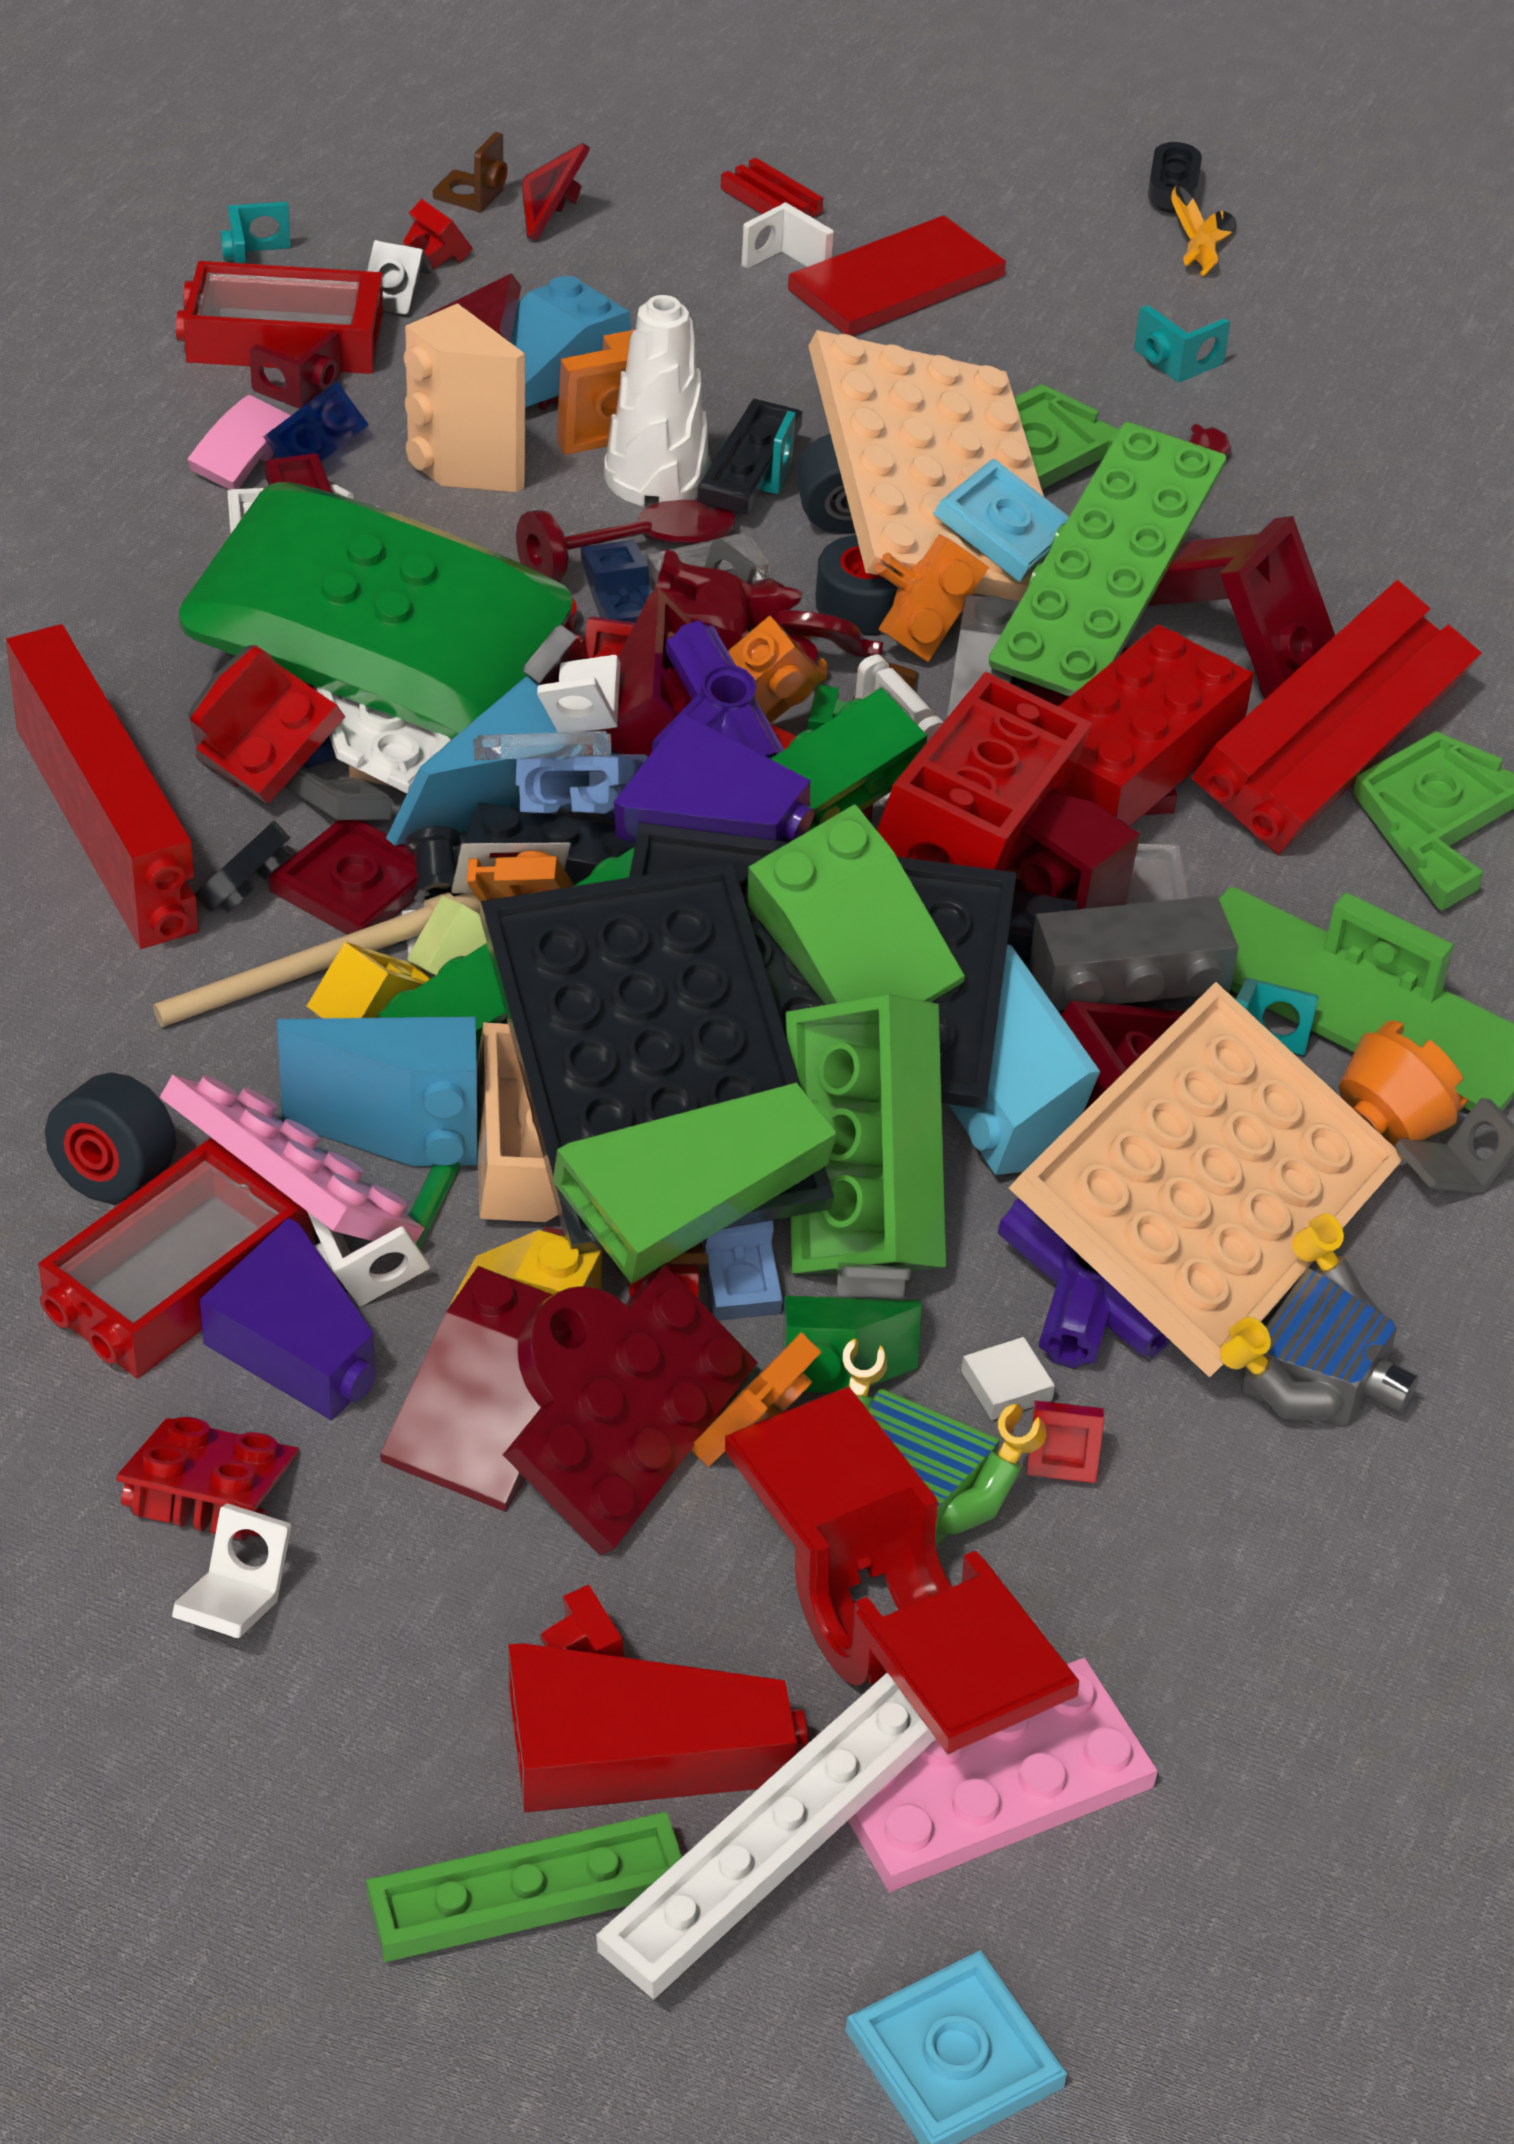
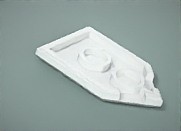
M314 686L316 691L337 704L346 716L329 735L336 758L402 792L408 793L420 766L451 741V738L430 731Z

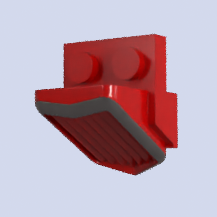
M257 645L245 647L213 675L190 708L188 715L193 738L197 745L195 757L235 787L241 785L267 805L346 717L337 704L278 665L269 653Z

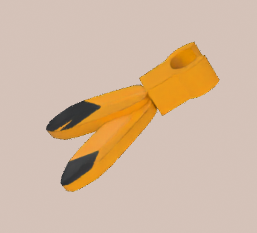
M1176 185L1172 190L1171 200L1187 235L1191 239L1188 243L1187 253L1183 256V262L1185 266H1189L1196 260L1202 267L1200 274L1204 277L1218 263V255L1215 252L1216 244L1226 239L1235 230L1236 219L1226 211H1218L1204 222L1193 197L1183 187Z

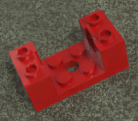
M985 671L893 784L877 832L890 846L896 857L1005 871L1021 828L1047 793L1053 791L1065 795L1093 723Z

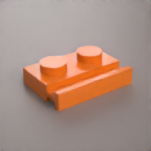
M524 851L519 853L517 857L496 858L495 866L483 867L478 858H470L468 861L467 883L480 903L485 900L574 886L557 856H551L540 851Z
M801 1332L694 1442L695 1445L691 1451L709 1468L725 1452V1435L784 1412L812 1383L803 1371L821 1351Z

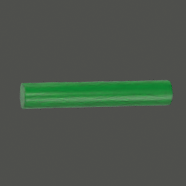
M459 1162L448 1166L432 1165L408 1214L410 1218L425 1228L416 1242L419 1249H421L461 1167Z

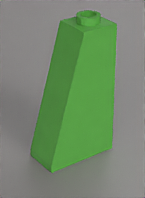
M797 1083L568 1143L557 1150L553 1183L629 1282L633 1284L827 1166L837 1132L835 1131L832 1116L826 1107L818 1100L811 1101Z

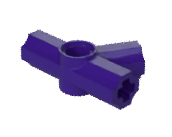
M701 620L682 625L674 636L667 639L666 654L692 701L653 740L652 752L683 713L770 759L784 750L783 746L755 699L756 684L754 677L747 670L736 666L714 626L704 625Z
M1020 1198L1014 1201L1010 1210L1000 1221L998 1234L1057 1283L1039 1340V1348L1049 1354L1053 1363L1074 1369L1081 1364L1095 1363L1106 1326L1143 1357L1148 1355L1152 1358L1167 1347L1170 1340Z

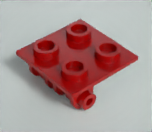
M165 1418L117 1474L116 1481L125 1483L121 1504L122 1506L132 1508L134 1516L170 1523L173 1519L174 1525L184 1527L190 1517L194 1499H196L193 1520L194 1529L204 1532L212 1517L210 1533L216 1534L220 1509L227 1503L267 1516V1510L258 1508V1506L297 1457L299 1448L277 1443L275 1438L264 1433L247 1432L236 1434L210 1428L207 1422L198 1418ZM241 1529L235 1532L233 1538L245 1541L249 1535L260 1537L261 1535L250 1529Z

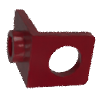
M330 331L298 360L255 344L249 350L252 389L259 394L301 410L320 393L330 388L341 374L340 335L333 331ZM264 363L273 364L282 372L285 378V387L275 386L268 380L264 373Z

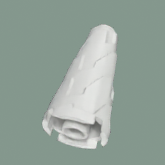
M669 295L654 296L639 307L636 330L633 331L630 337L626 372L621 371L616 415L612 414L607 453L604 459V478L608 487L625 501L645 507V495L658 496L659 502L696 499L698 485L711 466L706 411H702L700 369L696 368L693 321L686 307L680 304L675 297Z

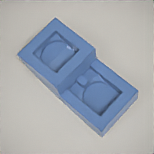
M772 1220L722 1229L702 1241L703 1253L709 1254L706 1276L712 1312L718 1320L780 1314L783 1300L771 1244L774 1232Z

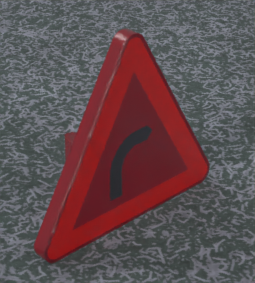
M579 144L524 177L522 193L527 238L536 241L554 211L562 212L566 199L572 204L577 203L582 186L573 178L590 151V147L586 144Z

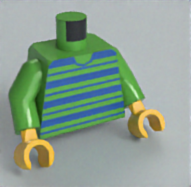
M857 1339L851 1340L843 1351V1362L848 1374L851 1376L848 1386H850L938 1500L936 1546L947 1535L956 1536L992 1520L998 1514L1023 1468L1018 1463L1021 1454L1032 1453L1038 1450L1045 1442L1047 1436L1046 1427L1041 1418H1036L1027 1435L1014 1437L1013 1429L1018 1421H1020L1023 1409L1019 1404L1007 1406L1001 1412L998 1419V1429L1005 1440L998 1452L1000 1439L882 1388L878 1389L874 1398L869 1396L870 1384L878 1382L887 1370V1358L883 1347L880 1345L876 1364L871 1369L859 1370L853 1366L859 1342Z

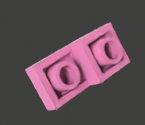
M250 394L225 413L197 445L188 458L190 470L229 490L239 489L259 460L265 462L271 459L296 423L295 417Z

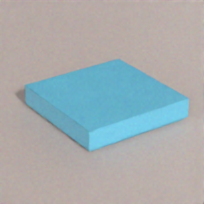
M991 459L944 497L933 515L1019 582L1029 575L1039 563L1045 560L1059 526L1063 523L1066 524L1069 518L1068 515L996 459Z
M981 1950L847 2016L846 2033L919 2144H958L1063 2089L1065 2086L1067 2073Z

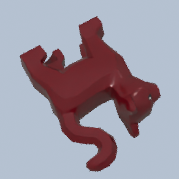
M668 549L665 550L655 590L659 588L692 622L701 620L704 625L714 626L727 651L750 633L747 631V626L753 630L768 616H771L773 612L791 610V608L800 603L802 598L801 591L785 587L772 578L747 583L736 575L722 569L683 563L676 552ZM788 634L818 667L820 659L815 644L805 637Z

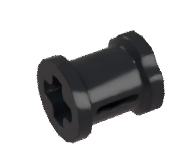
M447 826L427 827L411 833L406 838L407 851L414 855L418 882L413 888L414 899L418 902L424 903L427 899L447 892L451 893L458 863L456 849L460 846L461 842L460 833L455 828ZM451 893V894H452V896L454 897V896H457V895H460V894H463V893Z

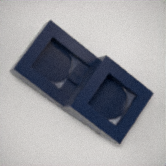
M634 539L581 547L583 567L599 616L601 618L635 623L649 594L653 591L649 586V565Z

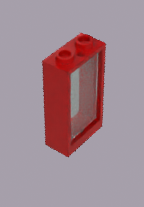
M198 261L193 281H185L184 310L177 311L176 338L177 341L185 342L186 363L250 367L249 350L255 344L298 360L330 331H333L340 335L341 372L373 374L384 317L383 272ZM264 363L265 368H277L273 364Z
M211 1137L38 1263L42 1289L40 1302L47 1316L57 1326L61 1328L70 1327L89 1342L94 1352L103 1361L109 1364L116 1362L135 1378L139 1379L202 1330L200 1299L287 1218L300 1224L312 1244H315L314 1226L308 1212Z

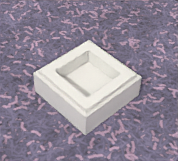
M1024 1337L963 1356L961 1372L991 1420L998 1419L1001 1412L1012 1404H1019L1025 1410L1034 1407V1400L1046 1402L1053 1400L1055 1385Z

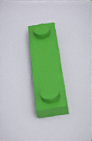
M666 1811L366 1879V1894L383 1962L385 1963L629 1906L679 1861L682 1855Z

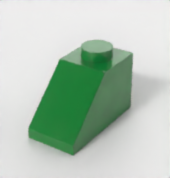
M785 1295L782 1351L801 1332L821 1351L803 1371L812 1381L803 1392L833 1393L848 1387L851 1376L848 1374L843 1362V1351L846 1345L853 1339H857L859 1342L858 1352L853 1361V1366L859 1370L871 1369L876 1364L880 1345L885 1352L887 1370L884 1376L878 1382L870 1384V1387L918 1369L921 1300Z

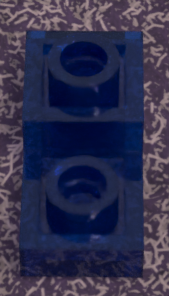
M335 382L264 435L263 438L278 458L316 453L322 462L369 424L339 383Z

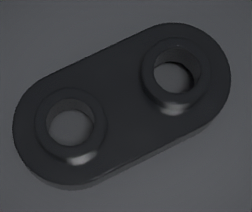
M1167 142L1156 147L1150 175L1148 198L1161 211L1176 213L1171 200L1172 190L1176 185L1183 187L1193 197L1194 201L1196 200L1202 155L1197 148L1181 142Z
M275 820L272 821L194 893L196 898L209 912L220 905L229 913L255 889L246 880L256 871L265 879L290 856L283 845L291 837Z

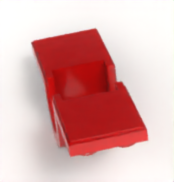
M850 1386L725 1435L726 1454L795 1546V1580L804 1616L824 1657L843 1680L855 1686L866 1682L872 1685L888 1673L947 1754L1078 1696L1080 1680L977 1550L964 1555L962 1583L952 1587L943 1571L936 1550L935 1537L938 1508L936 1496ZM868 1567L869 1575L873 1578L881 1574L884 1575L888 1590L898 1608L897 1611L882 1616L868 1596L855 1601L854 1605L849 1588L861 1583L857 1569L862 1570Z

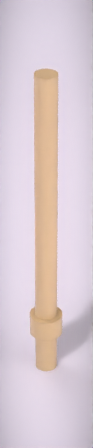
M449 892L442 894L480 913L481 903L474 893H463L454 897ZM442 895L425 900L424 907L157 1002L153 1004L157 1022L163 1028L327 969L332 964L344 942L377 951L421 934Z

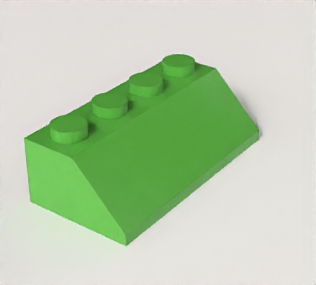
M886 994L786 1012L787 1043L801 1089L811 1101L818 1100L826 1107L832 1116L835 1131L837 1132L829 1163L825 1166L834 1195L831 1210L791 1217L792 1274H837L838 1263L906 1266L911 1269V1272L946 1268L939 1004Z

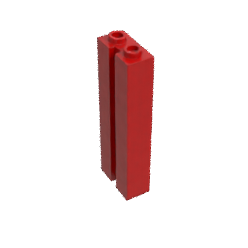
M1397 579L1220 739L1191 778L1279 856L1355 783L1357 775L1371 768L1457 686L1482 652L1450 624H1447L1440 631L1426 619L1425 616L1431 608Z
M58 624L5 638L16 729L140 950L198 933L196 896L186 881L194 878L191 840L63 624Z

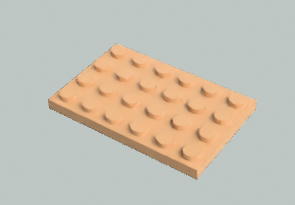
M816 330L808 347L866 573L876 574L874 572L876 563L887 567L895 573L894 569L881 561L882 555L885 553L892 554L893 557L911 569V567L917 565L924 558L938 534L949 538L989 566V569L973 593L1020 602L1028 589L1033 571L1022 581H1017L933 515L944 497L991 459H996L1043 496L1007 372L989 365L979 366L952 360L943 355L934 356L906 350L897 345H883L856 339L848 334L838 335Z
M1215 982L1015 1180L1009 1189L1210 1378L1224 1364L1221 1360L1220 1352L1222 1345L1232 1339L1229 1335V1328L1245 1317H1254L1262 1321L1313 1263L1301 1260L1295 1255L1292 1249V1241L1295 1234L1308 1227L1310 1220L1323 1213L1333 1215L1343 1228L1404 1157L1227 991Z

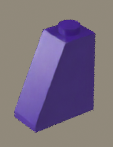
M683 713L614 800L616 836L626 842L635 843L639 822L790 842L805 834L812 823L814 809L810 808L811 780Z
M287 1218L200 1299L204 1345L332 1421L351 1401L358 1402L371 1389L376 1377L373 1332L300 1224L292 1219Z

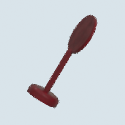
M697 500L663 501L647 506L639 512V518L636 522L565 537L559 522L551 513L543 510H533L521 515L517 523V553L521 564L560 583L568 569V550L641 534H647L656 539L670 542L697 543L712 541L724 537L734 530L735 515L730 510L700 503Z

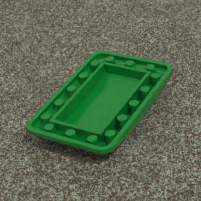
M278 482L265 487L258 494L191 589L179 609V623L185 635L195 641L234 656L249 645H257L269 653L278 665L305 683L453 739L526 677L523 667L555 627L565 625L571 614L573 600L569 590L561 583L471 541L355 499L300 484Z

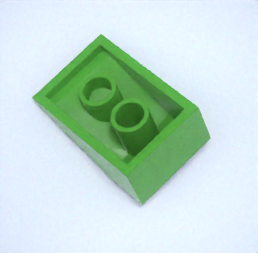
M856 804L748 867L749 908L825 1005L886 994L932 1002L964 982L965 975L893 850Z

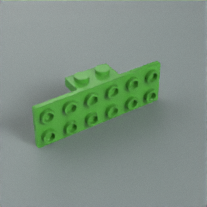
M1125 422L1066 524L1063 523L1059 526L1045 560L1035 567L1027 591L989 654V667L1071 696L1119 657L1226 464L1225 454L1131 422Z
M1229 887L1221 895L1219 901L1239 946L1230 990L1239 994L1247 977L1318 995L1319 999L1311 1031L1353 1052L1363 1034L1374 1033L1386 1021L1404 1023L1405 1031L1401 1035L1409 1038L1419 1047H1422L1430 1039L1456 1065L1463 1076V1080L1455 1087L1456 1091L1463 1097L1468 1098V1103L1464 1108L1471 1111L1480 1099L1485 1098L1491 1099L1503 1111L1513 1099L1514 1023L1443 989L1455 944L1347 892L1334 904L1328 932L1236 887ZM1278 1001L1266 1007L1297 1024L1300 1022L1297 1010L1287 1002Z

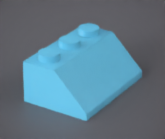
M1007 945L986 1108L979 1109L947 1104L970 1136L974 1147L979 1150L995 1175L1024 1172L1084 1112L1100 1073L1098 1067L1011 945Z

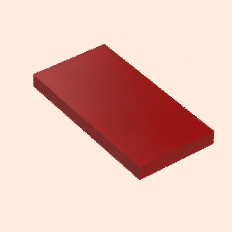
M942 215L790 273L788 275V290L844 334L854 336L1001 278L1005 275L1006 261L948 217Z

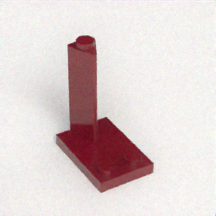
M1294 516L1274 518L1259 534L1183 541L1147 605L1155 606L1229 599L1264 699L1335 636Z

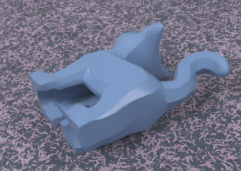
M606 748L602 753L590 756L555 760L551 758L516 759L515 785L519 786L520 812L553 813L557 812L558 809H566L576 813H602L607 818L615 820L614 800L647 760L648 756L646 754L613 753Z

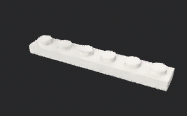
M886 1673L596 1934L597 1952L654 2000L935 1741L934 1735L890 1675Z

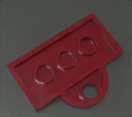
M666 1265L651 1272L626 1304L610 1293L593 1287L577 1286L564 1289L538 1304L528 1314L521 1327L517 1347L519 1369L529 1393L541 1408L502 1455L599 1555H602L616 1548L693 1448L694 1442L706 1431L758 1362ZM552 1317L563 1320L570 1328L573 1337L571 1349L561 1346L554 1339L550 1328Z

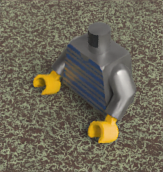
M1328 1213L1320 1214L1310 1220L1309 1226L1297 1232L1292 1241V1249L1295 1255L1306 1262L1316 1261L1319 1265L1317 1270L1306 1269L1267 1327L1254 1317H1245L1229 1328V1335L1232 1339L1222 1345L1220 1354L1223 1363L1231 1369L1238 1370L1245 1366L1247 1367L1241 1393L1267 1402L1281 1418L1290 1420H1321L1341 1427L1350 1425L1367 1397L1402 1413L1414 1394L1419 1376L1389 1362L1397 1327L1393 1320L1382 1314L1364 1291L1346 1258L1335 1255L1334 1250L1343 1243L1344 1233L1339 1221Z

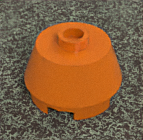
M1391 1020L1382 1024L1374 1033H1365L1361 1036L1339 1083V1093L1349 1106L1395 1147L1400 1138L1423 1141L1453 1127L1457 1122V1113L1468 1103V1098L1457 1093L1455 1087L1463 1080V1076L1445 1052L1430 1039L1422 1047H1419L1409 1038L1401 1035L1405 1031L1404 1023Z

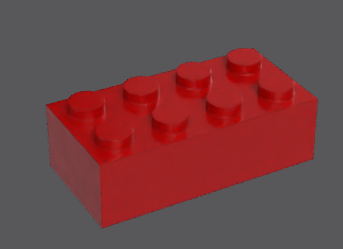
M1159 624L1156 625L1058 706L1093 723L1065 795L1094 802L1130 827L1198 768L1214 745L1246 717L1254 673L1233 663L1226 657L1190 641L1175 631Z

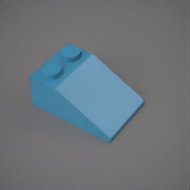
M574 276L556 277L549 282V285L529 291L518 302L510 341L511 344L525 353V407L559 395L561 358L602 351L604 335L630 331V311Z
M526 676L420 766L386 837L388 841L394 846L406 844V838L411 833L427 827L447 826L455 828L459 833L468 831L478 803L520 809L519 786L515 785L516 759L551 758L555 760L570 758L574 755L576 747L571 744L575 733L558 734L537 695V683Z
M476 1017L277 1019L283 1122L285 1119L293 1120L317 1135L409 1166H432L433 1164L448 1166L457 1162L460 1163V1166L477 1165Z

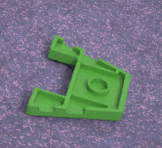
M1043 384L1014 397L1041 489L1103 459L1121 429L1098 420V410Z
M1435 731L1357 775L1353 794L1436 907L1443 911L1479 890L1483 876L1482 870L1449 846L1514 809V773L1501 768L1502 758Z

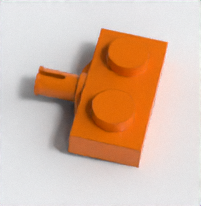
M938 534L924 558L917 565L911 567V569L890 553L883 554L881 561L894 569L895 573L879 563H876L874 572L877 575L882 576L898 587L893 606L878 630L927 662L930 661L964 608L966 595H972L989 569V566L949 538Z

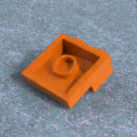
M634 330L604 335L602 351L561 358L557 444L563 455L608 446L612 414L616 415L621 371L626 372L630 337Z
M768 616L728 651L736 666L747 670L754 677L756 684L755 699L770 724L789 708L807 699L812 693L813 688L826 678L816 664L771 616Z

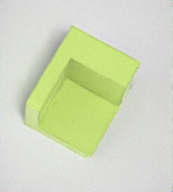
M442 895L409 953L407 960L436 976L441 967L449 960L457 956H467L487 943L480 914Z

